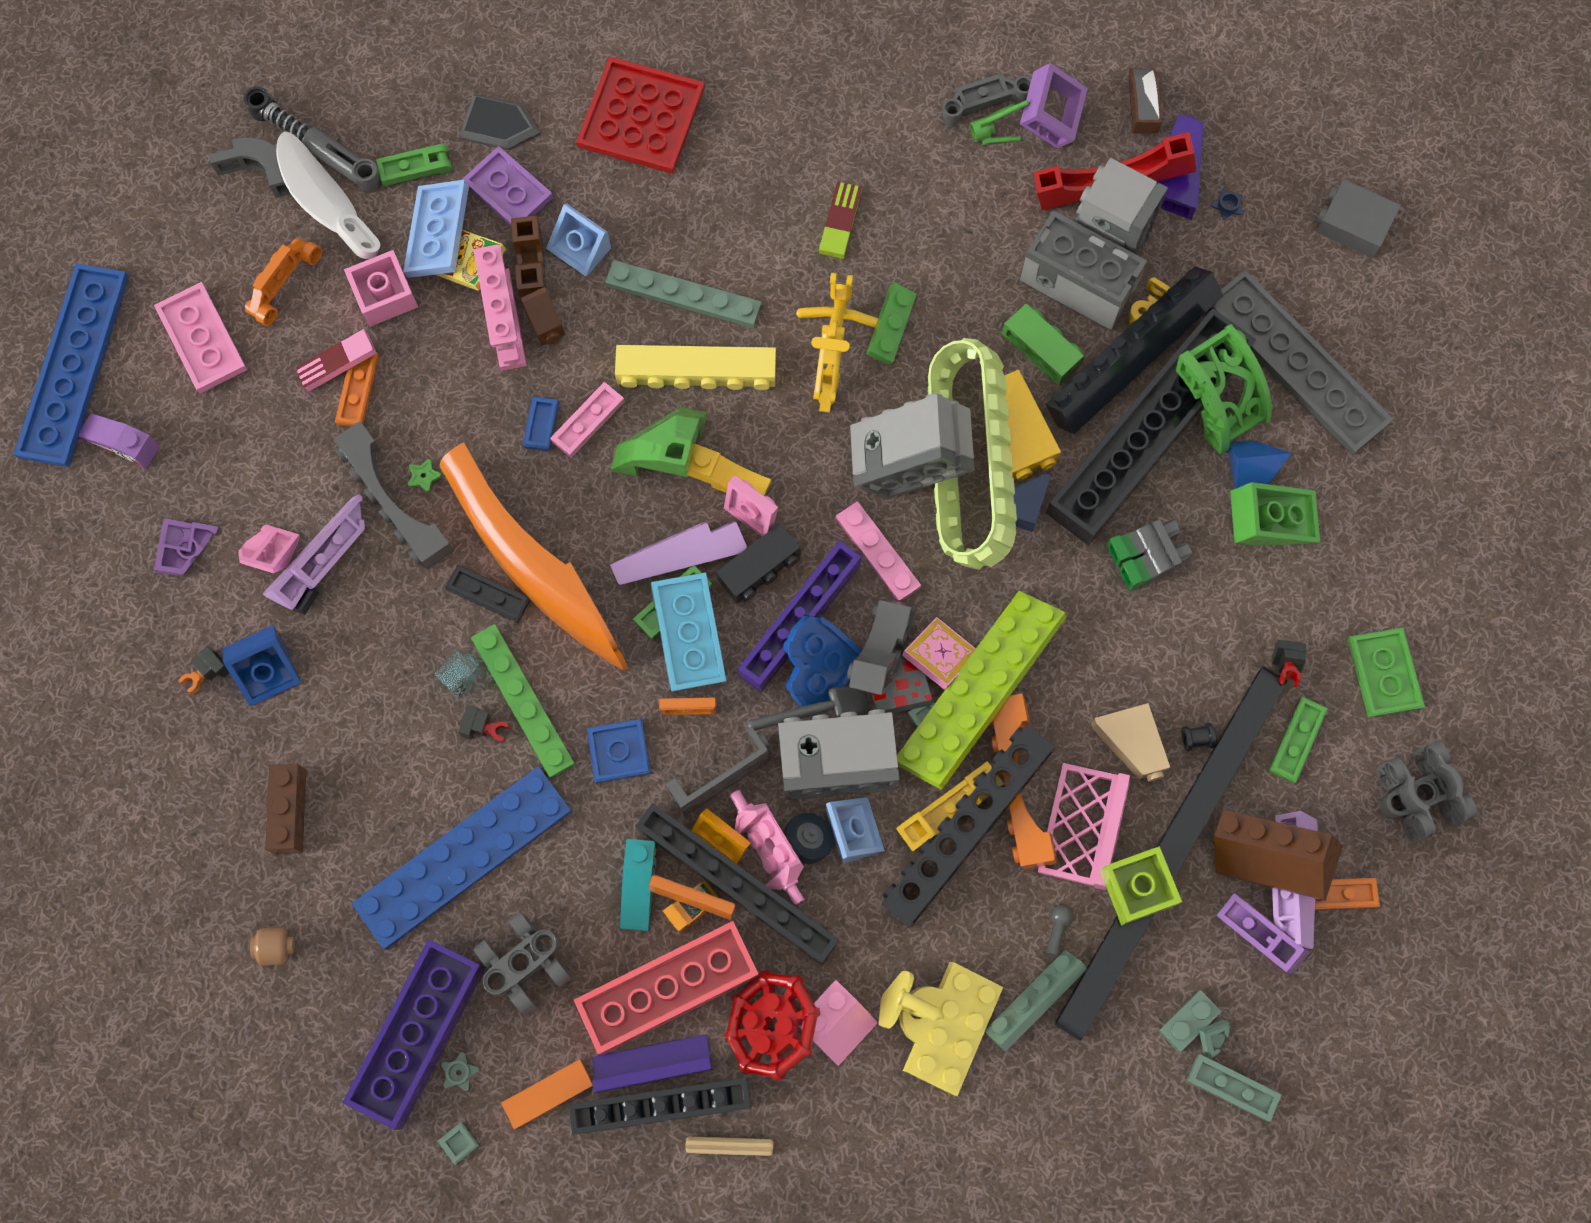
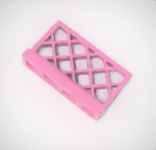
M1063 763L1047 832H1050L1053 836L1054 830L1065 824L1073 837L1058 845L1053 837L1055 851L1060 853L1066 865L1058 870L1041 866L1038 868V873L1095 886L1097 889L1106 891L1107 888L1100 870L1113 862L1130 785V775L1122 773L1116 775ZM1067 772L1080 774L1085 783L1071 791L1065 782ZM1086 776H1091V777H1093V778H1091L1090 780H1088V779L1086 778ZM1099 779L1112 781L1110 791L1100 797L1091 785ZM1088 786L1096 799L1081 807L1074 794ZM1065 787L1068 793L1062 796ZM1071 797L1079 810L1065 818L1059 810L1061 802ZM1108 797V799H1107V804H1106V807H1105V805L1103 804L1102 800H1104V799H1106V798ZM1099 803L1105 812L1104 817L1092 824L1085 811ZM1082 814L1089 827L1075 834L1068 821ZM1057 815H1059L1062 820L1056 823ZM1102 825V826H1101V831H1100V834H1099L1098 831L1096 830V828H1097L1098 826ZM1093 830L1098 838V844L1091 850L1086 851L1079 838ZM1076 841L1084 854L1069 862L1061 849ZM1096 852L1093 862L1089 855ZM1087 858L1092 866L1090 878L1077 875L1072 866ZM1069 868L1072 874L1063 871Z

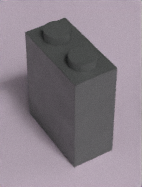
M1343 179L1338 188L1333 186L1326 200L1330 202L1328 209L1322 208L1316 222L1320 223L1316 232L1374 258L1401 205Z

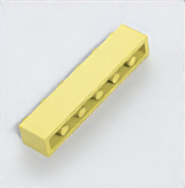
M616 345L615 377L617 384H621L626 388H634L637 385H648L651 388L674 385L679 389H687L690 386H701L704 389L727 386L732 390H739L743 387L767 390L770 387H775L776 348Z

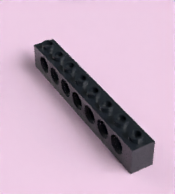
M1026 725L1024 729L1019 727L1009 739L1012 742L1006 751L1001 749L991 761L994 766L988 774L983 771L973 783L976 787L970 796L967 794L962 796L955 806L958 811L952 818L947 816L937 828L940 833L933 841L929 838L919 850L922 854L915 863L910 861L901 872V875L904 877L898 885L891 884L883 894L885 901L882 905L908 927H912L1055 751V746L1029 725ZM1019 750H1025L1029 753V760L1023 765H1018L1013 760L1014 754ZM1001 772H1007L1011 775V782L1006 787L996 785V776ZM984 794L991 795L993 798V804L987 810L980 809L977 804L979 797ZM967 816L972 817L975 822L974 828L970 832H962L959 826L961 819ZM946 839H953L956 842V850L953 854L945 855L942 851L941 846ZM929 861H934L938 865V872L934 877H927L924 874V865ZM911 883L917 884L920 889L919 896L914 900H910L905 893L907 886Z

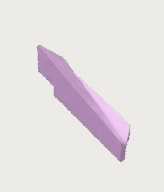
M360 494L352 497L266 589L263 593L265 597L292 610L306 588L312 589L319 583L365 530L364 519L361 518L360 503L363 500Z
M704 521L625 556L624 559L610 564L618 584L621 585L740 554L747 546L736 521H731L711 531L707 522Z
M1302 811L1275 816L1276 822L1314 831L1318 830L1317 820ZM1272 888L1274 924L1293 938L1296 944L1306 949H1313L1315 898Z

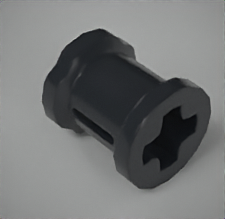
M1205 723V726L1189 729L1187 726L1181 728L1183 746L1187 752L1192 751V748L1209 746V748H1214L1216 746V736L1212 723Z

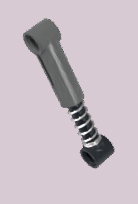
M255 86L246 91L244 102L255 120L270 122L272 125H277L279 130L295 135L312 155L357 184L362 192L373 193L380 189L382 182L379 170L372 160L362 158L319 128H308L307 123L302 124L301 120L295 119L293 114L289 115L287 110H281L280 105L271 99L264 88Z

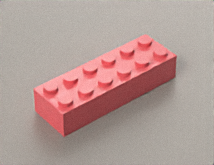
M732 921L574 999V1002L598 1055L602 1056L758 978L759 974Z

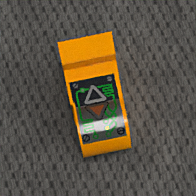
M703 881L693 888L719 898L707 881ZM677 901L664 909L663 913L681 934L706 914V911Z

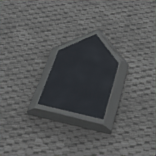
M479 94L473 95L461 129V139L493 147L499 146L506 150H511L517 147L518 143L541 134L524 105Z

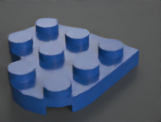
M803 616L792 627L783 645L785 653L788 654L790 661L795 666L790 678L787 680L786 688L791 693V697L796 704L801 707L831 701L828 693L829 689L848 684L851 680L847 678L849 666L861 654L862 649L830 621L821 617Z

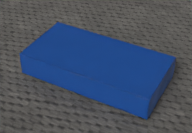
M532 396L523 441L524 448L550 452L552 444L550 438L554 434L559 400Z

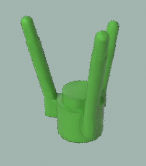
M1025 100L1016 105L1010 104L985 118L970 122V129L975 142L982 141L983 146L991 143L1021 141L1022 138L1020 136L991 137V134L995 133L993 122L1027 106L1029 101Z

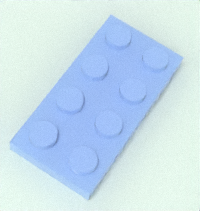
M465 180L418 186L403 270L408 278L455 272L469 185Z

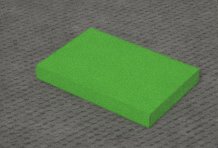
M1404 627L1350 636L1348 638L1368 718L1425 708Z

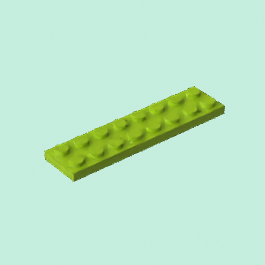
M1018 591L960 669L959 674L949 684L897 754L898 766L942 790L1066 619L1065 612Z

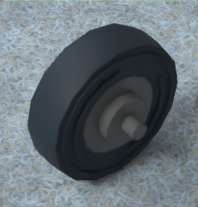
M802 813L794 816L786 824L783 831L795 854L798 855L799 860L803 864H814L822 861L830 853L834 843L830 825L816 814Z

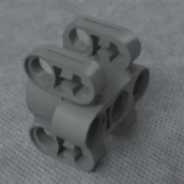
M1435 741L1415 751V762L1423 773V777L1414 781L1415 776L1411 777L1407 767L1399 757L1383 763L1376 769L1377 777L1384 789L1387 791L1392 790L1390 794L1383 797L1380 801L1381 813L1388 819L1393 820L1405 817L1402 821L1403 829L1409 840L1413 843L1437 834L1433 818L1428 810L1431 806L1437 804L1441 809L1443 818L1451 827L1477 817V807L1473 799L1467 793H1463V778L1459 772L1448 765L1450 764V755L1441 741ZM1417 788L1424 790L1426 801L1418 797ZM1391 799L1399 801L1401 811H1396L1392 807Z
M520 911L508 921L523 940L502 958L486 939L474 947L473 950L489 969L483 977L485 990L496 996H504L510 993L508 997L523 1016L529 1018L540 1007L526 991L527 989L521 986L542 968L546 970L557 986L563 990L575 979L564 964L556 957L554 958L560 949L558 937L548 930L538 931L528 917ZM544 937H551L553 942L552 948L549 949L540 940ZM526 955L529 959V965L525 970L518 971L515 967V962L518 957ZM496 975H499L504 984L499 990H494L492 987V980Z

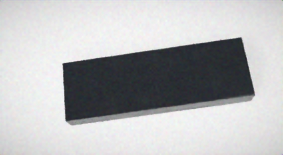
M460 565L456 566L445 586L447 591L516 623H519L531 601L529 597Z

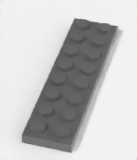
M1246 270L1221 289L1223 297L1209 310L1215 309L1256 339L1251 348L1255 357L1352 456L1391 424L1394 419Z

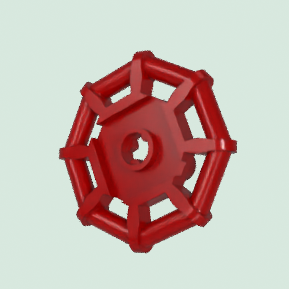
M764 970L759 973L758 978L740 993L733 995V1006L728 1029L724 1033V1040L729 1042L740 1064L739 1069L745 1075L752 1073L772 1077L778 1081L783 1079L785 1073L806 1056H811L817 1017L821 1014L820 1008L815 1006L803 984L804 979L799 975L788 976ZM775 986L787 987L784 996L775 994ZM763 989L764 995L754 1004L748 1001ZM796 997L803 1007L802 1011H799L794 1002ZM745 1009L748 1012L743 1017L744 1029H740L743 1010ZM772 1019H777L775 1031L769 1029V1023ZM804 1021L801 1040H799L800 1034H797L798 1025L802 1026ZM747 1039L750 1043L752 1051L749 1055L741 1040ZM794 1047L795 1050L783 1059V1055ZM763 1054L771 1055V1064L760 1063Z

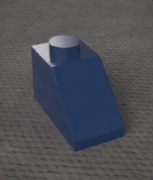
M1044 474L1015 488V495L1013 497L1014 504H1016V527L1033 532L1051 475Z

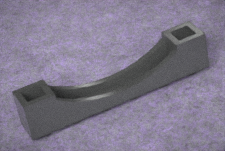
M361 421L333 438L338 445L335 452L343 463L349 460L353 466L349 471L358 483L364 481L368 488L363 491L371 502L375 503L378 501L382 506V509L378 512L386 523L393 522L397 527L393 532L403 545L407 542L412 550L408 553L417 566L423 563L425 568L429 569L454 552L435 523L429 526L413 519L399 509L387 496L377 470L376 453L380 451V448Z

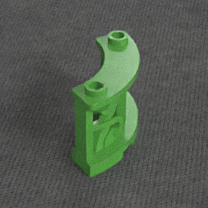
M1232 324L1226 326L1223 331L1190 352L1187 350L1179 355L1176 372L1187 384L1194 398L1201 399L1205 408L1201 411L1204 425L1203 437L1220 455L1229 450L1232 441L1261 422L1267 424L1271 421L1273 405L1264 373L1254 353L1248 346L1245 335L1240 330H1236ZM1224 343L1232 354L1228 356L1226 349H1220L1219 361L1213 348ZM1204 354L1207 355L1209 361L1198 362L1196 360ZM1224 372L1234 374L1245 381L1238 405L1228 401H1221L1219 397L1225 387ZM1211 377L1216 378L1215 385H1213L1212 381L1210 380ZM1228 408L1231 413L1225 412V409Z

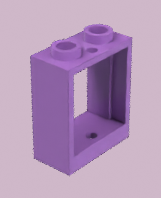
M1051 63L1033 72L1026 98L1029 104L1024 107L1020 125L1056 148L1075 141L1088 88ZM1049 87L1067 97L1061 122L1044 111Z

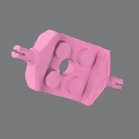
M735 791L729 796L739 810L734 830L739 834L746 833L748 841L751 842V847L756 850L762 860L763 868L771 875L772 880L766 886L774 890L783 889L789 895L794 906L805 900L796 886L799 882L797 879L804 867L773 817L774 815L768 808V805L766 803L759 805L751 803L748 805L741 791Z

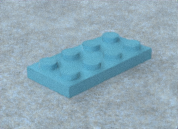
M706 573L651 582L671 692L726 682Z

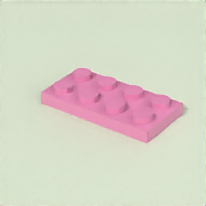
M202 282L154 305L199 394L248 370Z

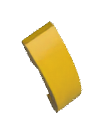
M988 761L924 810L917 812L896 828L913 852L923 846L929 838L932 840L940 833L937 830L938 826L947 816L952 818L958 811L955 806L964 794L970 796L976 787L973 783L983 771L988 774L992 769ZM997 775L995 779L996 785L999 787L1004 786L1005 784ZM981 795L977 804L980 805L991 795Z

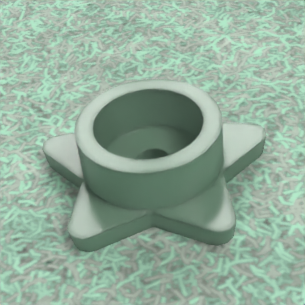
M463 1052L453 1062H442L441 1066L446 1072L443 1086L448 1088L457 1085L464 1091H468L469 1078L478 1072V1067L467 1064ZM457 1070H461V1075L458 1076L456 1074Z

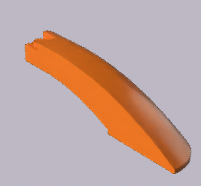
M465 443L450 450L440 461V468L479 537L505 573L547 617L572 638L623 671L629 669L570 562L567 564L562 563L544 549L505 510L485 481Z

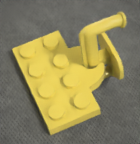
M949 962L939 988L924 986L910 992L914 975L910 972L902 971L882 995L879 1026L890 1029L899 1017L900 1027L904 1034L914 1042L903 1071L954 1096H958L1003 987L954 962Z

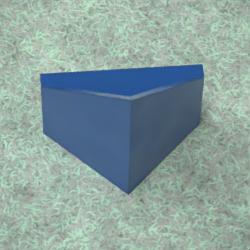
M1255 440L1230 443L1228 453L1235 489L1251 482L1269 484L1292 453Z

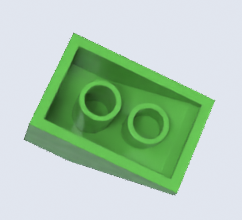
M1251 482L1230 491L1235 544L1257 546L1320 543L1315 490Z

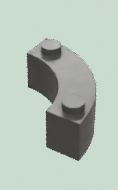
M888 598L881 599L879 603L875 604L872 613L874 623L866 645L861 654L854 660V663L851 662L848 669L847 678L851 679L850 688L880 695L886 692L892 683L889 675L898 671L902 661L903 651L900 648L901 645L905 644L906 639L910 637L917 605Z

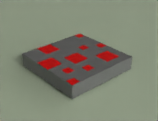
M905 657L902 658L898 671L889 675L892 683L886 692L882 695L872 693L876 710L883 709L885 713H897L933 705L925 674Z

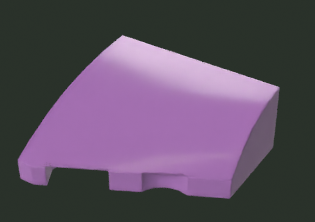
M164 518L153 572L183 575L207 545L211 535L216 534L218 527Z

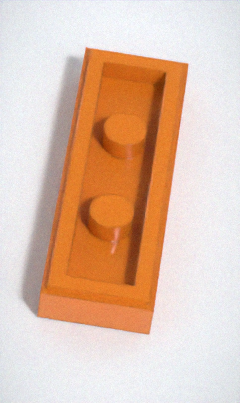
M378 353L347 370L335 419L337 425L351 427L359 421L364 425L379 360Z
M652 875L649 883V891L731 920L735 908L732 902L657 875Z
M1376 878L1333 879L1326 901L1315 899V910L1380 907Z
M579 1059L501 1102L514 1130L593 1087V1082L582 1060Z

